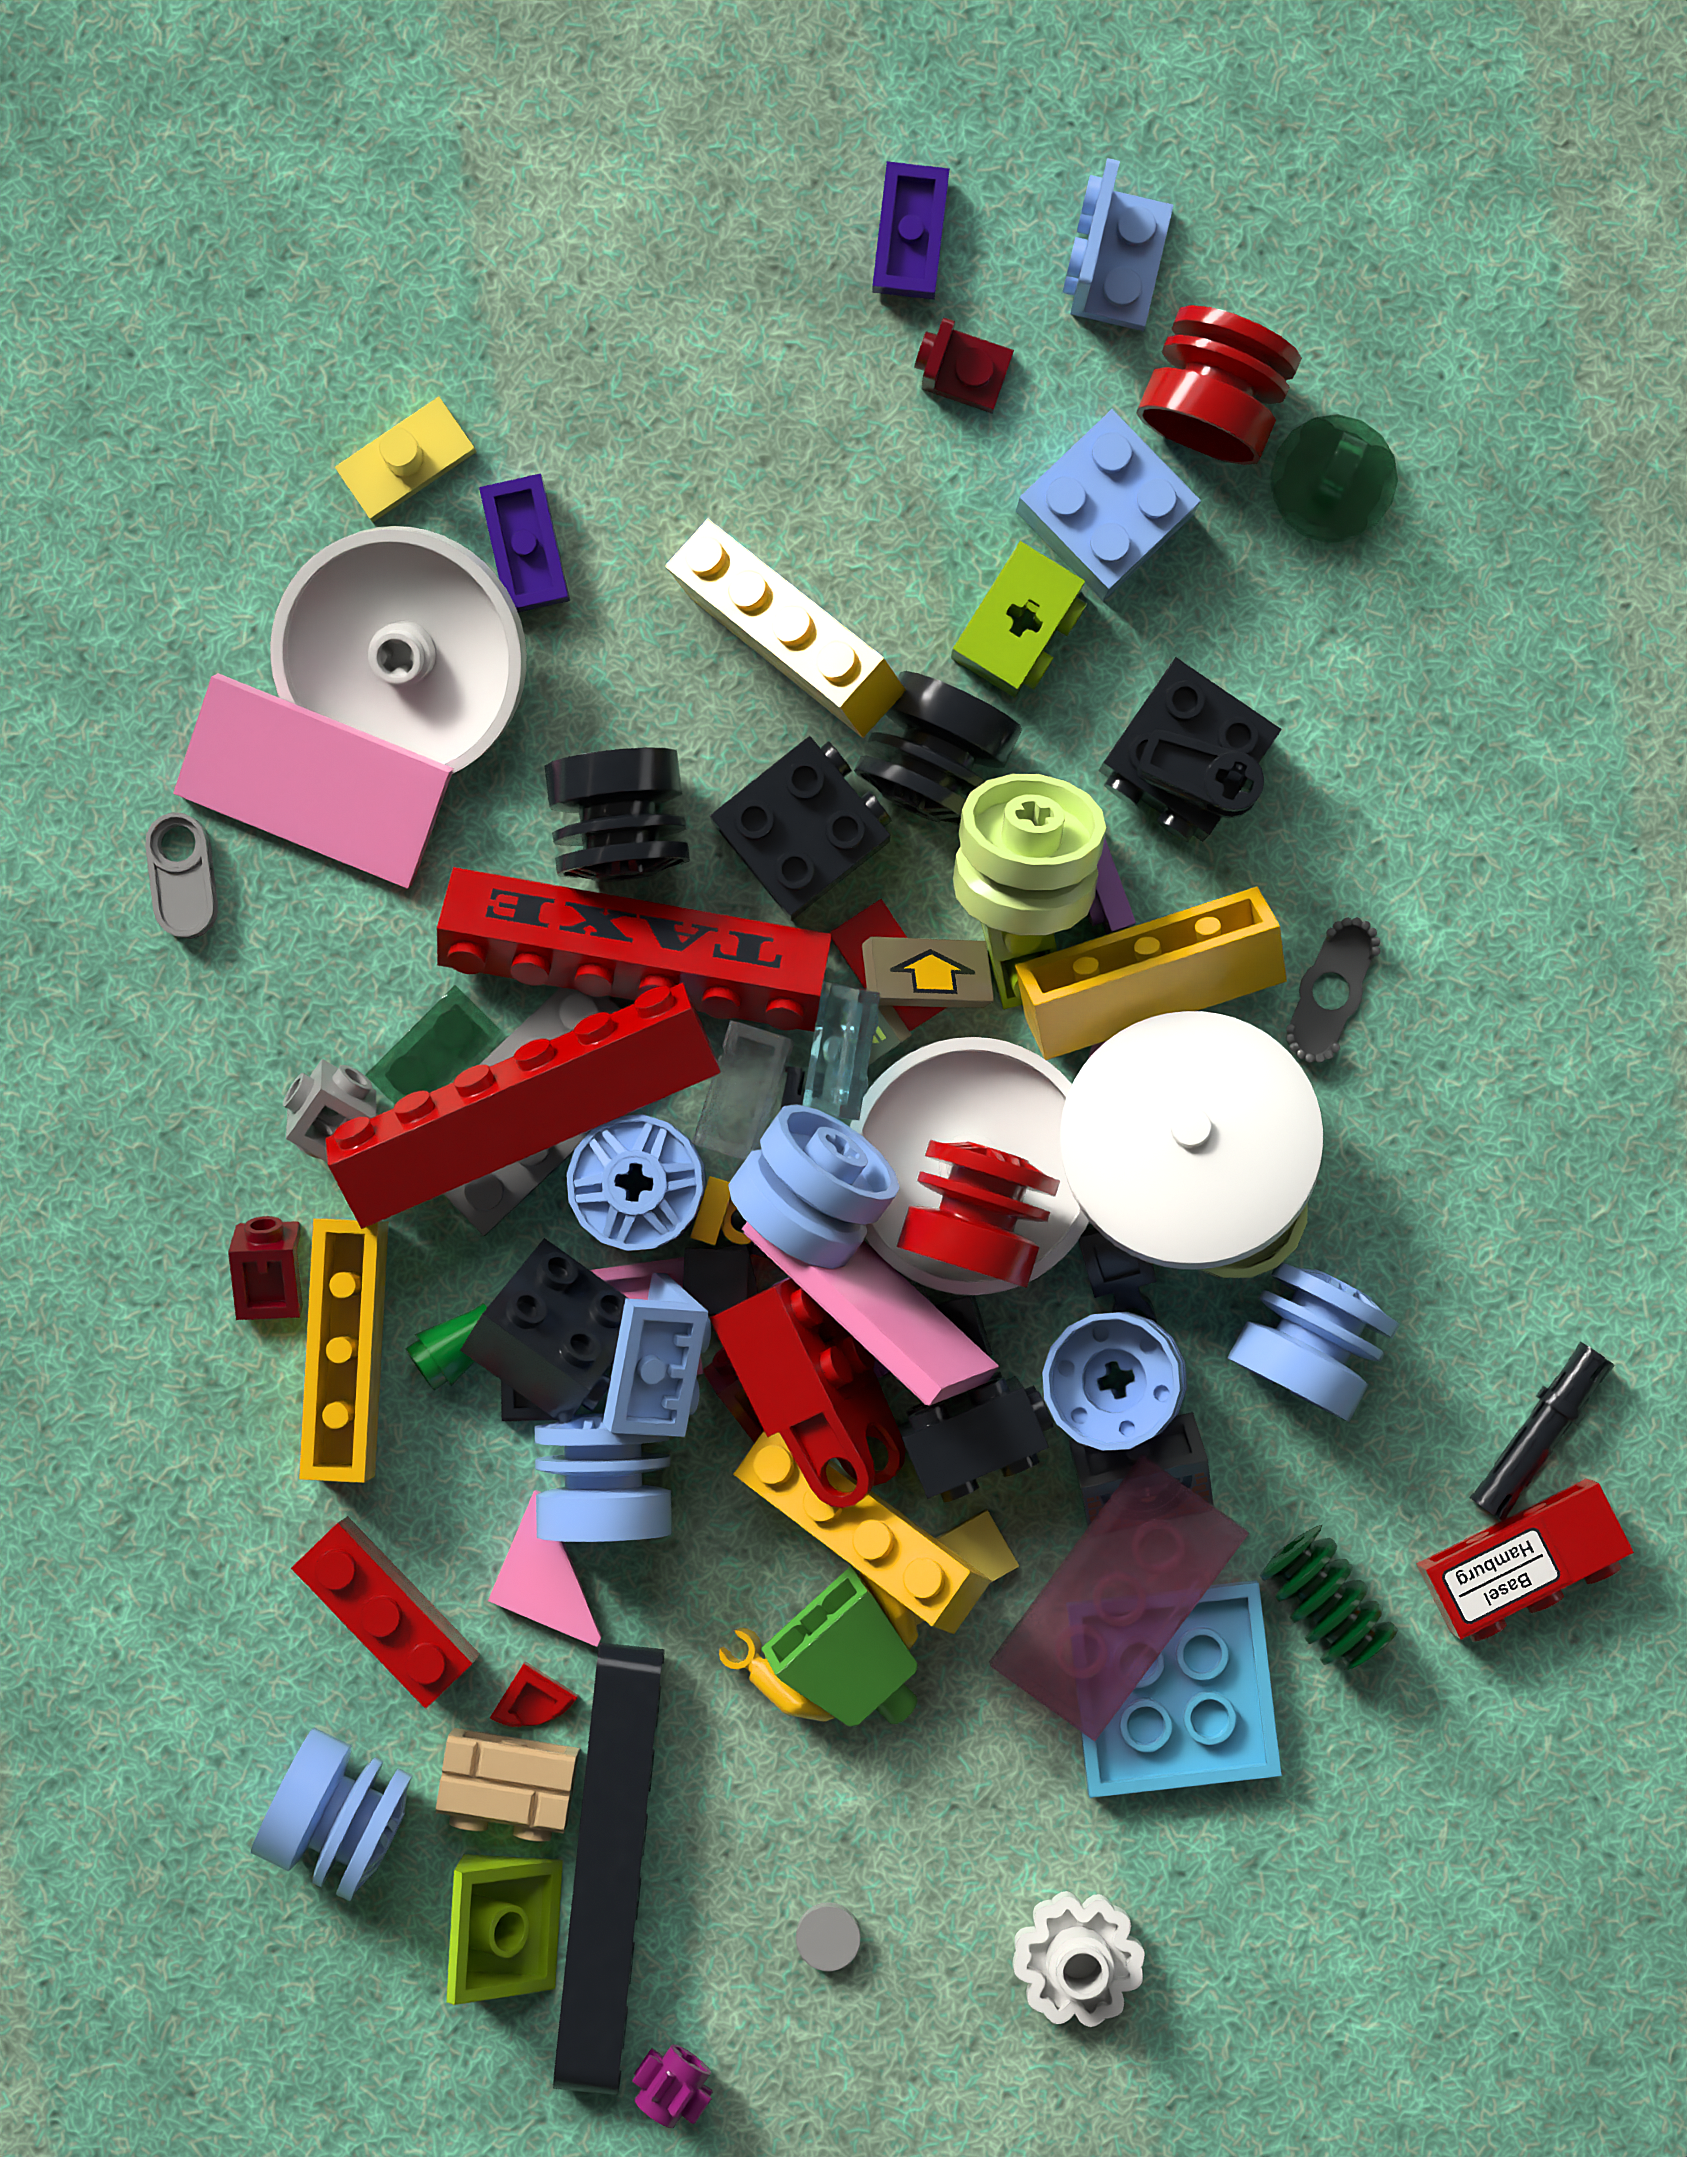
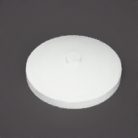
M402 526L377 527L349 535L325 547L303 565L291 580L281 598L272 626L270 642L271 666L279 698L454 768L453 773L475 761L499 739L512 720L523 692L527 660L525 636L520 617L507 589L486 563L473 552L443 535L428 530Z
M1182 1011L1166 1013L1137 1022L1114 1035L1094 1052L1080 1070L1068 1093L1061 1121L1060 1144L1063 1166L1072 1195L1089 1222L1107 1240L1128 1254L1149 1263L1177 1269H1207L1232 1264L1252 1256L1277 1240L1294 1223L1309 1201L1316 1185L1323 1150V1125L1317 1097L1309 1079L1293 1056L1279 1042L1255 1026L1233 1017L1203 1011Z
M963 1037L938 1041L907 1054L889 1067L869 1088L850 1124V1128L862 1135L884 1156L895 1171L900 1187L895 1198L879 1220L866 1224L868 1232L865 1238L872 1248L894 1269L906 1277L939 1291L964 1295H981L1007 1291L1019 1286L896 1247L908 1207L925 1206L939 1208L942 1200V1195L917 1182L919 1172L948 1179L952 1168L948 1164L925 1156L929 1140L942 1143L968 1141L1024 1158L1047 1176L1060 1180L1055 1197L1031 1190H1026L1023 1203L1051 1212L1048 1222L1017 1219L1014 1229L1015 1233L1031 1240L1040 1247L1029 1282L1055 1266L1076 1244L1089 1222L1072 1195L1062 1161L1060 1144L1061 1121L1067 1096L1072 1087L1070 1081L1057 1068L1039 1055L1006 1041L982 1037Z

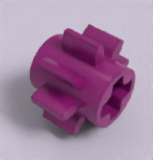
M672 2044L664 2057L651 2048L634 2072L635 2077L632 2081L642 2088L634 2101L646 2115L667 2128H674L682 2116L690 2123L695 2124L712 2100L710 2097L713 2093L712 2089L704 2085L711 2071L697 2056L679 2045Z

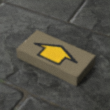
M870 937L862 944L869 1005L985 1008L994 1001L986 941Z

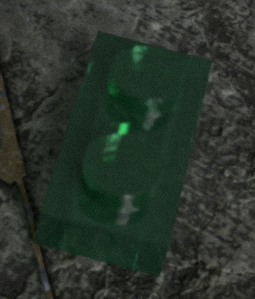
M454 985L365 1076L394 1104L413 1092L428 1091L430 1093L448 1085L502 1030L458 986Z

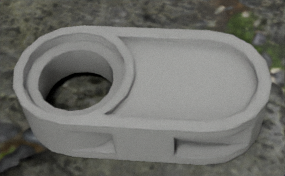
M171 812L155 820L146 834L145 847L153 912L157 923L164 931L179 938L193 939L204 935L212 928L218 913L211 843L207 830L198 820L184 813ZM177 826L189 828L196 840L192 855L180 862L168 860L162 850V839L165 833Z

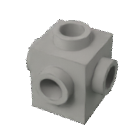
M321 1059L310 1077L301 1073L295 1079L284 1098L283 1106L287 1108L286 1139L294 1143L307 1155L322 1159L328 1163L326 1138L333 1135L339 1126L357 1117H367L370 1119L375 1117L376 1090L372 1088L369 1079L358 1070L347 1065H341L337 1068Z

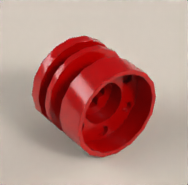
M1196 305L1180 307L1171 328L1175 335L1167 337L1162 350L1164 357L1175 368L1163 367L1154 369L1136 414L1145 425L1157 434L1207 456L1228 463L1241 465L1257 464L1276 422L1272 412L1262 403L1276 404L1284 401L1290 388L1286 380L1293 379L1302 357L1298 350L1282 336L1249 319L1212 307Z
M929 1140L925 1156L948 1164L952 1168L948 1179L919 1172L917 1182L942 1195V1200L939 1208L925 1206L908 1207L896 1247L1027 1288L1040 1247L1031 1240L1014 1232L1017 1219L1048 1222L1051 1212L1023 1203L1026 1190L1055 1197L1060 1180L1047 1176L1024 1158L968 1141L942 1143Z

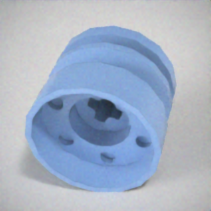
M643 1114L621 1116L591 1129L575 1148L566 1175L568 1200L580 1225L601 1243L626 1251L659 1248L682 1236L697 1218L707 1185L705 1164L693 1141L674 1125ZM634 1164H642L643 1175L653 1178L654 1185L652 1191H641L639 1201L634 1202L630 1200L629 1190L619 1187V1179L621 1175L631 1174Z
M1282 1262L1277 1268H1274L1271 1276L1295 1291L1291 1301L1266 1290H1263L1259 1297L1269 1309L1282 1317L1278 1326L1274 1329L1247 1321L1228 1359L1271 1383L1276 1382L1291 1390L1290 1393L1349 1422L1368 1387V1384L1358 1374L1346 1366L1350 1355L1353 1354L1365 1359L1381 1362L1385 1354L1381 1349L1360 1338L1364 1328L1366 1327L1393 1339L1400 1324L1387 1316L1372 1301L1371 1297L1319 1270L1293 1267Z
M1130 1312L1092 1314L1068 1326L1050 1347L1042 1372L1044 1400L1056 1424L1075 1441L1102 1451L1130 1449L1162 1433L1180 1412L1187 1390L1186 1362L1174 1338L1154 1320ZM1113 1361L1118 1362L1121 1370L1132 1369L1135 1375V1382L1126 1385V1397L1120 1398L1116 1388L1105 1389L1102 1377L1111 1374L1112 1367L1110 1363Z
M605 1413L576 1414L568 1423L562 1424L558 1421L556 1423L535 1426L536 1444L564 1446L563 1455H552L535 1459V1469L546 1473L565 1475V1487L546 1490L536 1495L537 1538L563 1542H606L642 1540L671 1535V1490L657 1486L642 1485V1473L669 1467L671 1465V1455L642 1452L641 1445L642 1443L668 1441L670 1436L611 1433L603 1425Z
M313 1728L291 1763L259 1828L250 1853L289 1872L309 1847L320 1853L312 1883L322 1887L335 1862L338 1861L348 1867L336 1895L351 1901L356 1891L378 1870L405 1815L407 1788L413 1775L398 1768L384 1794L372 1788L384 1761L374 1757L355 1781L344 1775L352 1745L317 1728Z

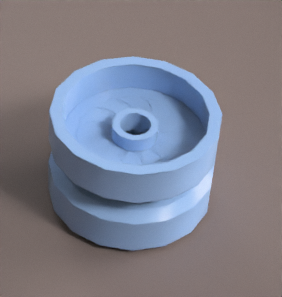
M798 1104L783 1106L760 1139L762 1149L751 1151L729 1183L731 1200L743 1218L763 1238L786 1254L813 1266L828 1269L845 1266L863 1242L868 1232L866 1224L877 1222L895 1198L900 1188L896 1173L884 1156L870 1142L842 1121L818 1109Z

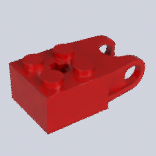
M792 1278L780 1282L710 1318L766 1436L770 1437L778 1432L780 1433L809 1487L819 1500L829 1506L838 1508L854 1506L868 1496L873 1486L886 1483L899 1473L904 1464L905 1446L878 1378L873 1370L875 1364L874 1356ZM867 1436L879 1439L886 1446L889 1458L885 1469L874 1470V1462L868 1448ZM837 1458L841 1467L857 1481L854 1491L841 1492L829 1483L826 1468L830 1459Z

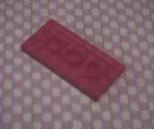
M1142 1454L990 1659V1666L1089 1738L1096 1741L1248 1536L1249 1532Z

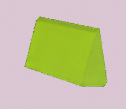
M463 1854L454 1870L446 2003L458 2005L555 1989L563 1860Z

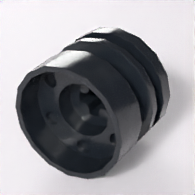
M910 671L900 672L898 679L906 690L885 715L905 731L902 737L881 732L871 733L868 740L869 745L891 761L887 762L867 755L860 756L854 772L861 779L874 786L884 798L897 806L931 821L949 822L960 826L962 808L967 800L961 797L960 793L969 796L970 792L986 782L972 771L974 763L992 768H1005L1022 728L1020 724L1004 712L963 690L923 674Z
M653 747L606 750L569 756L544 765L550 809L565 813H579L580 822L567 825L552 832L555 845L583 846V850L566 853L555 858L557 875L559 877L585 878L595 882L624 881L653 876L666 868L682 865L690 861L687 842L659 841L660 837L677 834L686 830L685 818L671 814H656L655 809L656 804L667 802L682 795L677 750Z

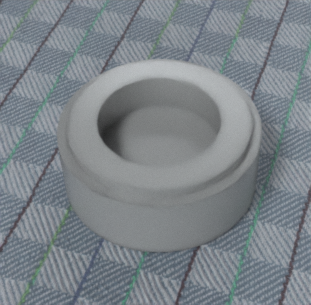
M830 1902L820 1903L808 1909L801 1917L796 1931V1944L801 1957L808 1965L821 1971H835L848 1965L856 1956L860 1946L859 1924L851 1911L840 1904Z

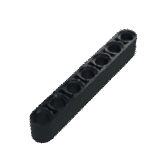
M600 1643L553 2089L618 2095L622 2072L620 2071L622 2049H624L628 2014V2006L626 2005L632 1975L635 1946L633 1938L635 1921L638 1917L641 1888L640 1870L646 1840L648 1820L646 1812L652 1782L655 1753L653 1744L655 1728H657L661 1695L660 1677L662 1664H664V1649Z

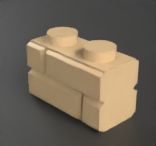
M454 1728L448 1735L436 1813L450 1815L449 1825L459 1829L485 1831L488 1829V1822L513 1825V1835L532 1841H550L552 1832L564 1834L568 1825L580 1748Z

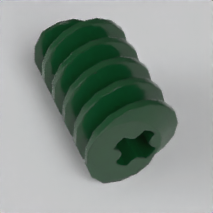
M1319 1525L1301 1534L1279 1550L1259 1576L1263 1581L1279 1576L1285 1579L1284 1584L1274 1597L1278 1602L1297 1597L1300 1603L1290 1616L1292 1622L1296 1623L1313 1618L1315 1625L1305 1637L1307 1643L1312 1644L1328 1639L1330 1646L1322 1655L1320 1661L1323 1665L1343 1660L1346 1664L1344 1670H1349L1363 1664L1382 1650L1396 1636L1398 1629L1392 1622L1376 1624L1382 1615L1383 1608L1377 1601L1361 1603L1368 1590V1587L1362 1580L1345 1582L1353 1568L1347 1559H1337L1329 1562L1336 1553L1337 1544L1332 1538L1314 1541L1322 1528V1525Z

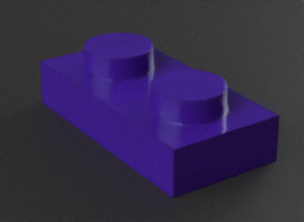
M887 161L872 293L935 300L950 168Z
M541 473L479 487L499 580L507 589L517 612L570 601L544 479Z

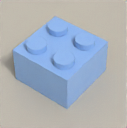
M1111 409L1019 497L1016 512L1080 578L1085 580L1086 585L1104 602L1194 516L1201 500Z

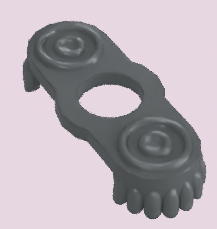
M1347 917L1342 921H1337L1333 924V928H1329L1326 931V938L1315 964L1306 971L1301 979L1299 987L1300 1000L1289 1025L1286 1027V1041L1289 1044L1290 1051L1294 1052L1297 1058L1305 1059L1308 1063L1314 1061L1321 1063L1325 1059H1331L1334 1053L1340 1050V1045L1337 1043L1347 1018L1354 1014L1361 1003L1363 994L1362 982L1372 959L1380 954V948L1377 947L1380 945V938L1375 937L1377 930L1370 928L1371 924L1368 921L1362 922L1358 917L1352 920ZM1330 972L1343 977L1349 987L1347 1001L1343 1006L1334 1010L1324 1009L1318 1005L1312 992L1317 978L1322 974Z

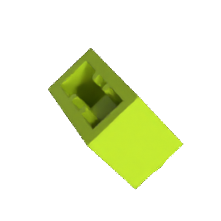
M1020 541L954 645L951 659L1014 698L1023 684L1034 690L1054 657L1044 651L1056 631L1068 636L1087 606V603L1078 598L1085 580ZM1027 609L1035 614L1032 626L1038 632L1027 629L1019 638L1011 633L1013 620L1008 615L1020 617Z

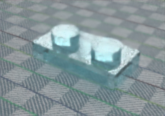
M823 981L802 1106L818 1109L836 1118L860 1119L863 1097L868 1088L867 1071L872 1041L878 1027L880 992Z

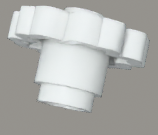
M1065 1891L1054 1896L1052 1900L1038 1903L1033 1910L1035 1926L1022 1928L1015 1935L1016 1951L1013 1957V1968L1015 1975L1020 1980L1028 1983L1026 1989L1028 2004L1036 2011L1044 2013L1051 2022L1056 2024L1065 2023L1075 2014L1081 2023L1088 2027H1094L1102 2023L1105 2018L1118 2016L1124 2008L1122 1992L1137 1989L1143 1981L1141 1966L1144 1962L1145 1953L1139 1940L1129 1935L1131 1923L1128 1914L1120 1907L1112 1905L1105 1896L1100 1894L1092 1895L1081 1904L1073 1893Z

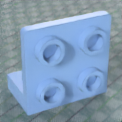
M1107 158L1103 177L1093 175L1089 177L1077 228L1078 233L1089 236L1088 240L1075 237L1062 293L1074 296L1071 315L1144 331L1173 204L1113 191L1120 161Z
M667 1273L652 1274L648 1300L625 1298L603 1425L611 1433L685 1437L689 1415H693L697 1409L699 1384L696 1375L700 1354L707 1350L710 1343V1319L708 1311Z

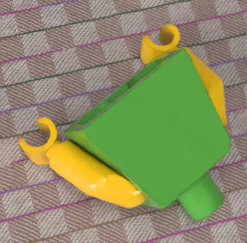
M852 1566L845 1570L764 1646L761 1645L760 1638L754 1631L748 1628L734 1630L735 1634L748 1645L749 1651L746 1659L735 1658L724 1646L719 1649L720 1660L725 1666L730 1669L746 1668L751 1673L749 1681L788 1716L822 1722L836 1717L847 1726L853 1727L859 1725L876 1709L890 1724H898L908 1718L917 1705V1696L904 1684L916 1673L919 1666L909 1651L918 1638L915 1613L862 1572L859 1575ZM761 1649L766 1657L765 1659L760 1656Z

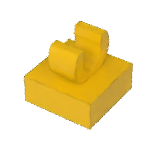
M709 1176L690 1238L717 1245L722 1230L727 1239L736 1244L751 1243V1240L744 1233L737 1231L732 1225V1215L737 1210V1207L731 1200L728 1186L730 1182Z

